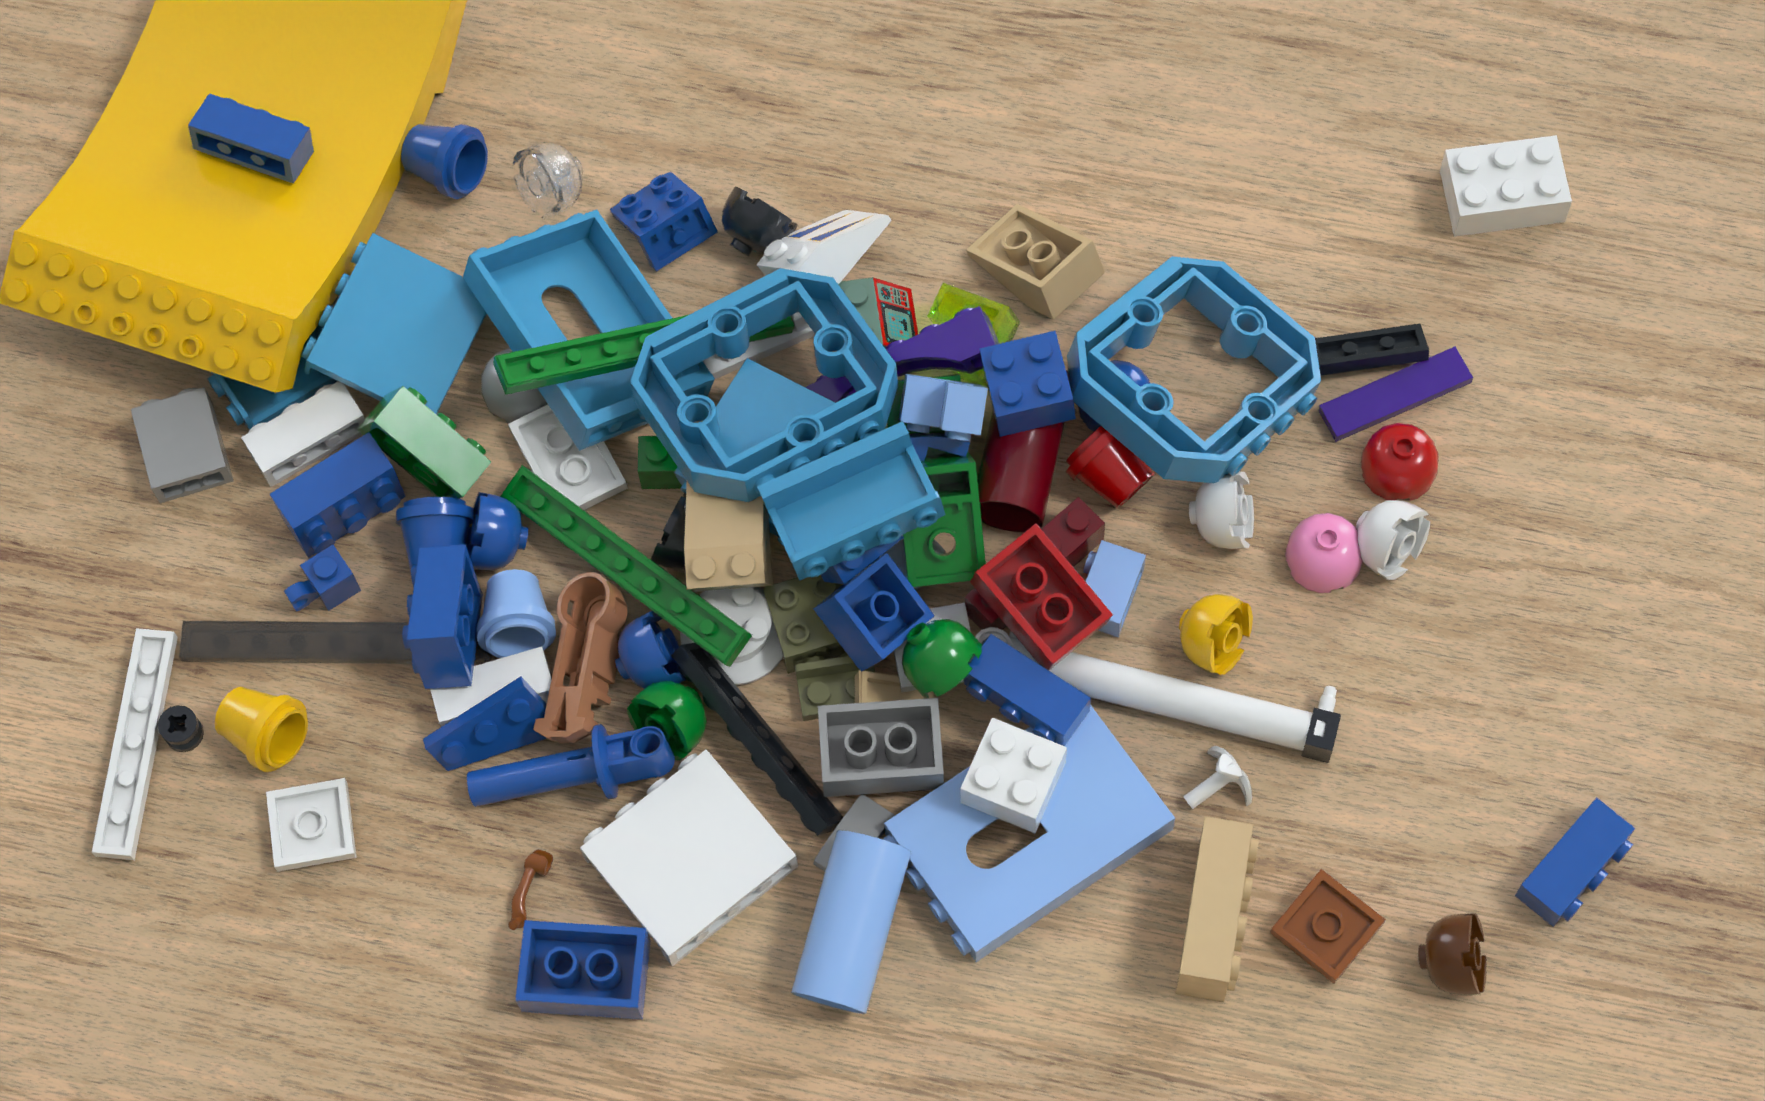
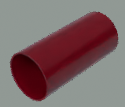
M992 410L977 479L982 523L1012 532H1026L1034 524H1037L1040 528L1043 526L1065 422L1000 437L994 411Z

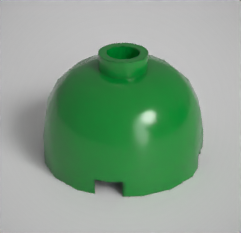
M950 619L933 620L926 624L922 622L914 626L907 635L908 641L903 649L902 667L910 683L924 698H929L928 693L931 691L938 697L954 688L970 673L972 667L968 662L973 654L979 659L982 653V644L959 622Z
M672 681L655 682L638 693L627 707L629 721L634 730L647 726L659 728L663 732L675 760L681 761L703 738L707 723L701 697L691 687H685Z

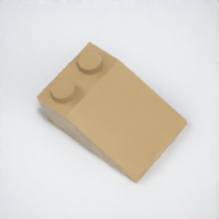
M1016 204L966 249L967 254L1024 304L1053 320L1105 273L1093 240L1019 204Z
M687 481L684 555L686 588L688 590L709 591L773 586L769 513L762 497H758L750 502L697 493L694 492Z

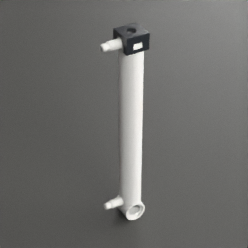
M989 627L981 630L975 636L983 645L990 634L1037 663L1011 631L1010 635H1008L999 628ZM1073 652L1049 670L1091 698L1303 751V757L1329 763L1341 718L1340 713L1333 712L1337 690L1329 685L1324 688L1318 708L1314 707L1313 712Z

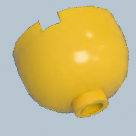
M1224 594L1208 595L1198 600L1190 609L1184 611L1179 621L1183 652L1195 665L1205 671L1219 675L1229 672L1244 652V649H1237L1242 636L1250 638L1253 622L1251 606L1236 597Z

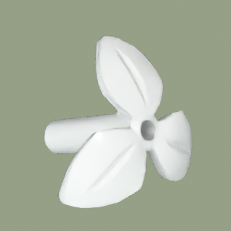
M1212 746L1207 753L1218 759L1216 773L1183 796L1184 799L1194 809L1229 782H1235L1241 787L1246 806L1250 805L1252 802V789L1247 775L1241 770L1237 761L1230 753L1221 747Z

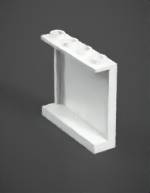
M707 749L699 755L692 754L684 759L678 767L679 771L667 780L661 778L652 784L647 790V796L636 804L631 802L621 808L615 816V821L604 829L598 827L584 839V845L580 847L586 862H590L643 928L647 929L648 934L660 947L663 956L672 967L798 867L794 852Z

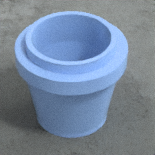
M517 569L505 570L493 575L487 582L483 614L477 623V641L480 647L498 658H504L541 646L543 650L547 649L555 640L556 627L553 616L547 611L538 578L528 571Z

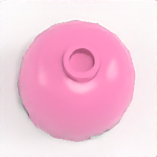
M1330 513L1314 514L1302 520L1291 533L1285 552L1286 562L1294 580L1307 590L1318 593H1331V590L1341 587L1344 589L1351 585L1359 575L1363 562L1358 545V530L1344 517Z

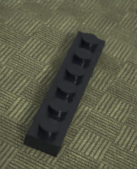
M696 643L680 645L671 655L679 665L680 673L687 680L694 683L703 694L702 697L705 704L717 712L725 721L730 735L742 742L751 753L753 763L760 770L768 774L776 784L775 788L778 794L794 806L800 814L803 825L810 831L815 832L817 836L834 831L843 818L841 813L827 797H824L823 791L712 655Z

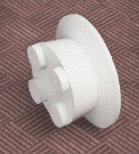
M761 587L709 590L700 594L702 598L752 634V637L731 667L724 665L712 656L734 684H748L769 674L782 660L783 655L764 595V589ZM680 632L682 645L695 643Z

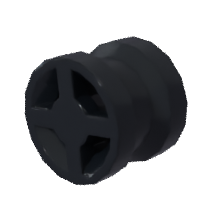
M181 705L172 706L165 710L159 718V733L173 750L188 752L195 749L201 743L204 735L203 725L188 707Z

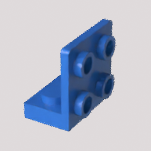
M672 172L655 177L649 185L634 194L625 196L620 200L619 204L610 209L613 217L637 238L650 266L655 271L663 268L718 233L702 197Z

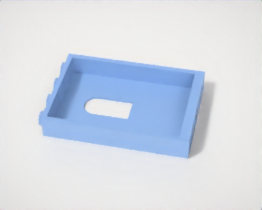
M1091 705L1089 713L1065 745L1067 747L1066 764L1040 821L1047 833L998 866L989 869L979 868L969 860L966 853L967 843L970 838L998 819L961 804L960 788L970 766L884 823L886 837L883 840L898 844L911 851L907 865L909 869L906 870L908 879L917 891L924 888L932 900L928 903V906L940 923L948 922L955 932L951 935V938L958 950L964 956L970 953L975 962L993 952L1171 832L1174 828L1175 817ZM1031 727L1025 729V731L1033 734Z

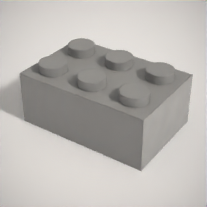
M938 698L818 706L824 797L935 790L944 784Z

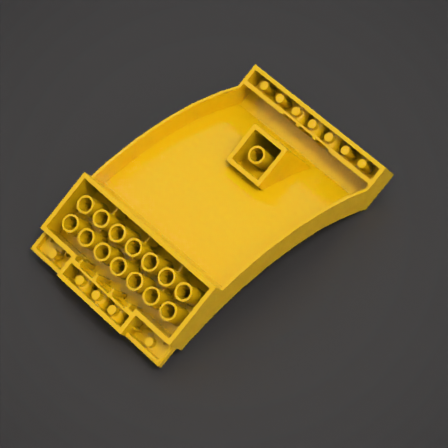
M155 0L146 26L127 68L101 118L75 161L45 200L22 226L14 231L0 291V304L274 393L293 389L304 343L318 326L327 305L331 306L338 296L335 294V290L343 274L351 275L356 264L351 262L357 246L360 242L368 243L372 233L377 229L405 169L402 164L401 152L407 134L414 126L418 124L424 125L435 93H444L467 0ZM209 93L222 98L233 99L239 104L254 109H263L272 115L289 121H298L304 126L310 127L314 152L294 184L193 149L188 124Z

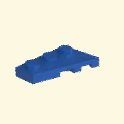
M520 676L423 738L425 749L447 771L546 739V737L534 731L536 719L544 718L547 703Z

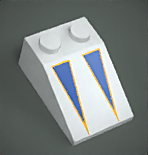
M844 210L798 229L782 239L773 241L767 246L764 256L756 265L765 276L783 268L833 277L839 285L892 220L888 215Z

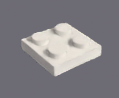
M345 778L266 792L273 860L277 872L357 858L348 783Z

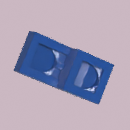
M942 433L909 434L920 461L925 460L928 447L966 457L970 441L947 438Z

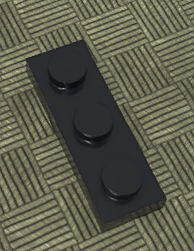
M1421 323L1315 338L1320 376L1429 360V347Z

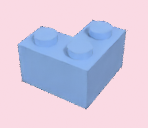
M905 374L898 420L907 423L906 428L910 431L929 433L930 426L945 430L944 435L947 438L970 441L971 434L981 435L988 388L979 384Z

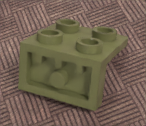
M821 575L807 577L800 581L796 577L764 588V595L778 635L788 674L795 672V665L802 663L806 658L822 656L825 659L841 657L846 652L813 609L843 584L824 582Z

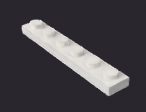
M136 628L92 853L95 857L135 860L159 737L158 722L164 711L178 639L175 632Z

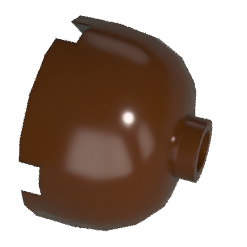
M1464 913L1443 917L1435 922L1428 931L1426 944L1419 945L1418 959L1420 968L1428 969L1431 981L1440 990L1449 994L1464 996L1481 995L1480 993H1483L1485 990L1487 961L1486 955H1481L1479 942H1485L1478 915L1475 913Z

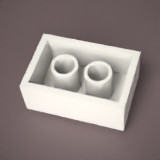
M1557 135L1445 150L1440 174L1454 237L1565 222L1572 199Z

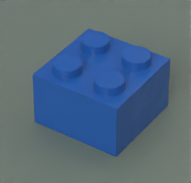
M1056 330L979 349L1000 437L1076 419L1074 400Z
M888 553L876 559L849 582L841 585L813 608L861 672L885 659L905 642L908 633L914 626L922 622L926 624L935 616Z

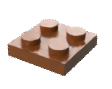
M1321 869L1271 928L1270 934L1335 984L1384 925L1386 919Z

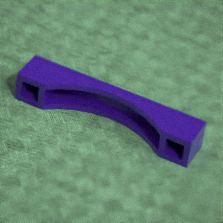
M979 306L977 308L963 309L956 313L953 319L940 325L932 324L926 326L918 335L907 340L894 341L887 345L885 349L896 363L898 378L912 372L931 369L955 370L972 374L983 369L979 349L1000 343L990 319ZM821 375L815 383L805 387L835 403L856 392L846 376L829 378Z

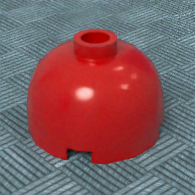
M1395 423L1383 426L1370 437L1362 452L1361 468L1365 484L1374 494L1385 500H1404L1410 498L1409 501L1418 499L1429 491L1438 473L1439 455L1435 443L1424 430L1412 424Z

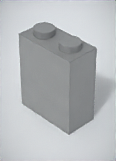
M205 387L184 389L176 396L162 400L151 399L142 403L141 406L131 409L149 483L160 504L234 481L214 405Z

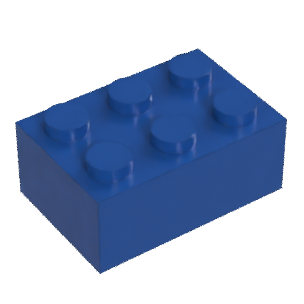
M369 432L270 493L284 523L308 558L320 553L332 544L334 545L335 541L344 535L360 531L366 526L368 520L381 512L387 513L393 510L406 497L392 464Z
M466 544L419 548L417 564H413L411 568L414 590L413 594H409L407 597V611L410 617L409 625H404L402 632L405 649H410L412 653L413 671L415 674H420L425 689L472 686L477 645V623L480 619L483 594Z
M524 920L515 997L520 1010L531 1013L643 1020L651 944L647 929Z

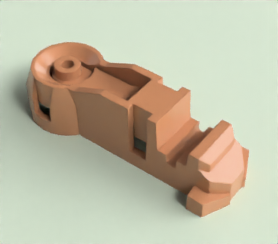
M586 572L574 577L563 588L557 601V615L562 623V629L544 718L535 720L534 731L560 744L575 743L592 735L593 726L598 725V723L593 719L595 712L591 710V706L611 704V698L607 694L609 684L615 683L617 672L615 659L618 658L617 636L618 631L626 621L628 608L620 589L598 573ZM569 601L573 603L572 617L567 614ZM565 675L570 677L569 686L566 687L563 685Z

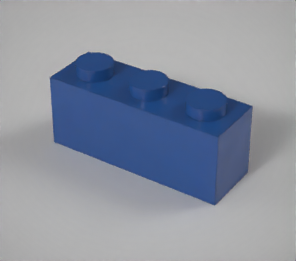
M210 93L188 124L194 150L293 184L314 152L310 127L304 126L298 121H289L272 115L263 109H254L239 104L233 99L222 98Z
M992 634L982 645V653L979 659L974 656L969 663L972 670L964 678V684L967 686L966 690L973 697L982 702H986L988 699L1000 707L999 711L1008 720L1014 723L1022 721L1033 729V734L1062 746L1067 744L1090 711L1091 697Z
M1596 797L1521 884L1515 896L1552 927L1562 917L1569 922L1583 905V902L1578 899L1587 888L1594 892L1608 876V873L1603 870L1612 859L1619 863L1634 844L1629 841V838L1635 828Z

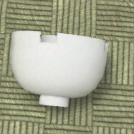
M1239 471L1235 476L1228 473L1216 483H1203L1197 491L1196 501H1191L1189 504L1191 524H1197L1201 536L1209 544L1218 548L1239 549L1249 548L1250 546L1245 541V538L1253 537L1254 507L1252 495L1244 494L1243 485L1250 484L1245 472Z
M1386 500L1374 506L1370 511H1365L1359 517L1356 524L1358 545L1365 565L1387 580H1395L1402 576L1408 570L1400 567L1410 554L1416 560L1427 540L1430 529V521L1424 518V516L1428 515L1427 511L1414 504L1400 500Z

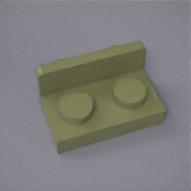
M846 652L841 657L825 659L822 656L809 657L804 659L802 663L795 665L803 721L819 719L818 706L855 703V675L859 668ZM873 665L864 671L875 672V667Z

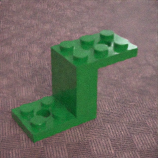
M960 374L931 377L961 382ZM898 380V388L887 421V428L900 422L898 419L904 380ZM930 426L929 433L945 434V430ZM908 430V433H909V434L923 433V432H916V431H910V430ZM928 447L925 460L921 461L935 491L938 492L946 515L938 518L934 524L928 527H918L903 534L907 580L913 587L971 581L975 572L986 564L976 462L969 452H967L966 457ZM940 533H949L955 539L953 549L946 554L937 553L932 546L933 539Z

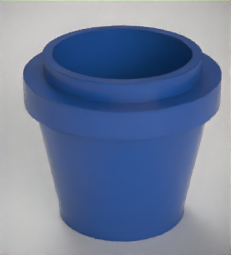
M418 124L409 131L404 140L401 159L406 171L432 184L442 195L453 199H461L473 191L481 182L487 166L488 151L483 134L475 127L465 124L455 127Z
M452 497L416 498L405 501L403 507L396 510V524L401 526L410 573L412 565L417 564L419 548L467 544L469 525L474 520V509L467 506L466 501Z

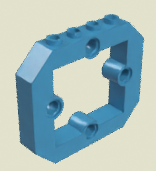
M1172 256L1076 333L1067 354L1069 384L1074 403L1159 476L1167 480L1216 483L1228 473L1235 476L1247 463V457L1253 453L1258 456L1268 446L1273 434L1282 435L1291 426L1296 414L1300 413L1303 416L1313 407L1317 401V397L1314 394L1321 382L1315 337L1225 262ZM1183 299L1188 301L1222 330L1220 344L1227 354L1239 359L1253 356L1278 377L1262 393L1247 395L1236 415L1206 441L1202 440L1170 412L1173 407V398L1166 388L1154 383L1139 386L1109 361L1111 357L1125 346L1133 349L1148 347L1157 332L1163 315Z
M783 268L648 335L644 340L630 380L636 406L694 492L750 502L761 497L757 486L884 430L898 388L895 361L833 277ZM799 312L815 333L813 344L818 371L829 378L846 376L856 392L813 415L793 417L788 421L785 430L729 458L717 441L720 427L714 402L704 395L687 397L673 376L715 354L725 359L740 357L749 347L750 336ZM810 440V442L801 443L802 441Z

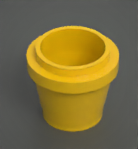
M237 687L231 690L220 703L215 716V729L218 734L222 735L246 755L250 765L263 772H272L288 764L302 747L308 730L307 711L305 705L300 700L290 695L274 696L245 687Z

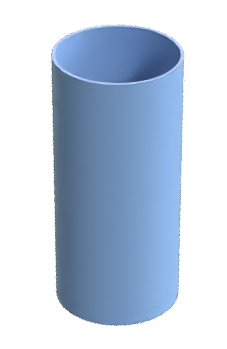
M837 830L792 987V994L830 1007L866 1014L911 855L909 849L873 836Z

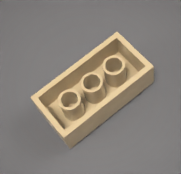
M1204 817L1175 994L1224 1002L1227 990L1235 991L1241 956L1233 954L1234 951H1241L1247 917L1239 915L1240 912H1247L1253 878L1245 876L1246 874L1253 873L1259 839L1251 838L1253 824Z

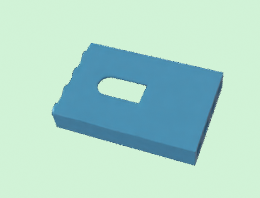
M598 210L585 214H575L566 221L552 226L544 225L535 232L521 237H510L504 243L490 248H479L469 255L463 279L512 352L567 341L542 303L543 292L552 287H561L572 292L600 333L672 318ZM703 361L673 376L687 397L692 395L708 397L715 380ZM635 367L537 388L579 451L648 424L633 398L630 380Z

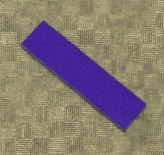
M1456 346L1429 357L1428 361L1415 363L1319 405L1318 411L1335 442L1464 387L1472 383L1473 376Z

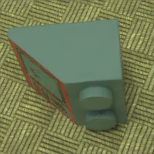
M874 277L839 283L840 288L884 348L894 341L907 340L918 335L912 290L910 288Z

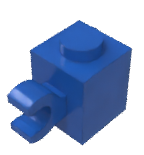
M333 544L300 565L308 579L307 581L297 582L284 590L296 612L304 609L317 598H320L327 610L330 611L361 591L354 574Z

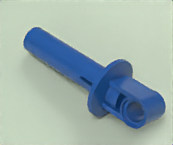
M602 724L593 726L592 746L469 771L467 773V787L471 802L475 807L596 782L599 787L601 785L608 799H614L618 796L619 784L666 775L673 768L675 757L663 732L657 727L647 726L638 730L608 735L605 727Z

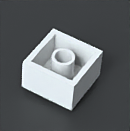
M991 718L960 788L961 804L1036 833L1066 764L1067 747Z

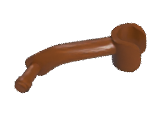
M537 849L525 860V871L512 898L511 921L508 923L511 930L523 928L524 920H527L525 900L534 875L538 873L546 876L551 868L554 857L546 851Z

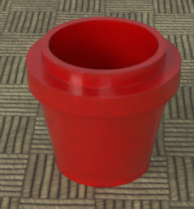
M1102 426L1093 432L1066 460L1070 465L1066 473L1073 481L1076 479L1080 480L1115 506L1116 509L1126 503L1155 475L1147 464Z

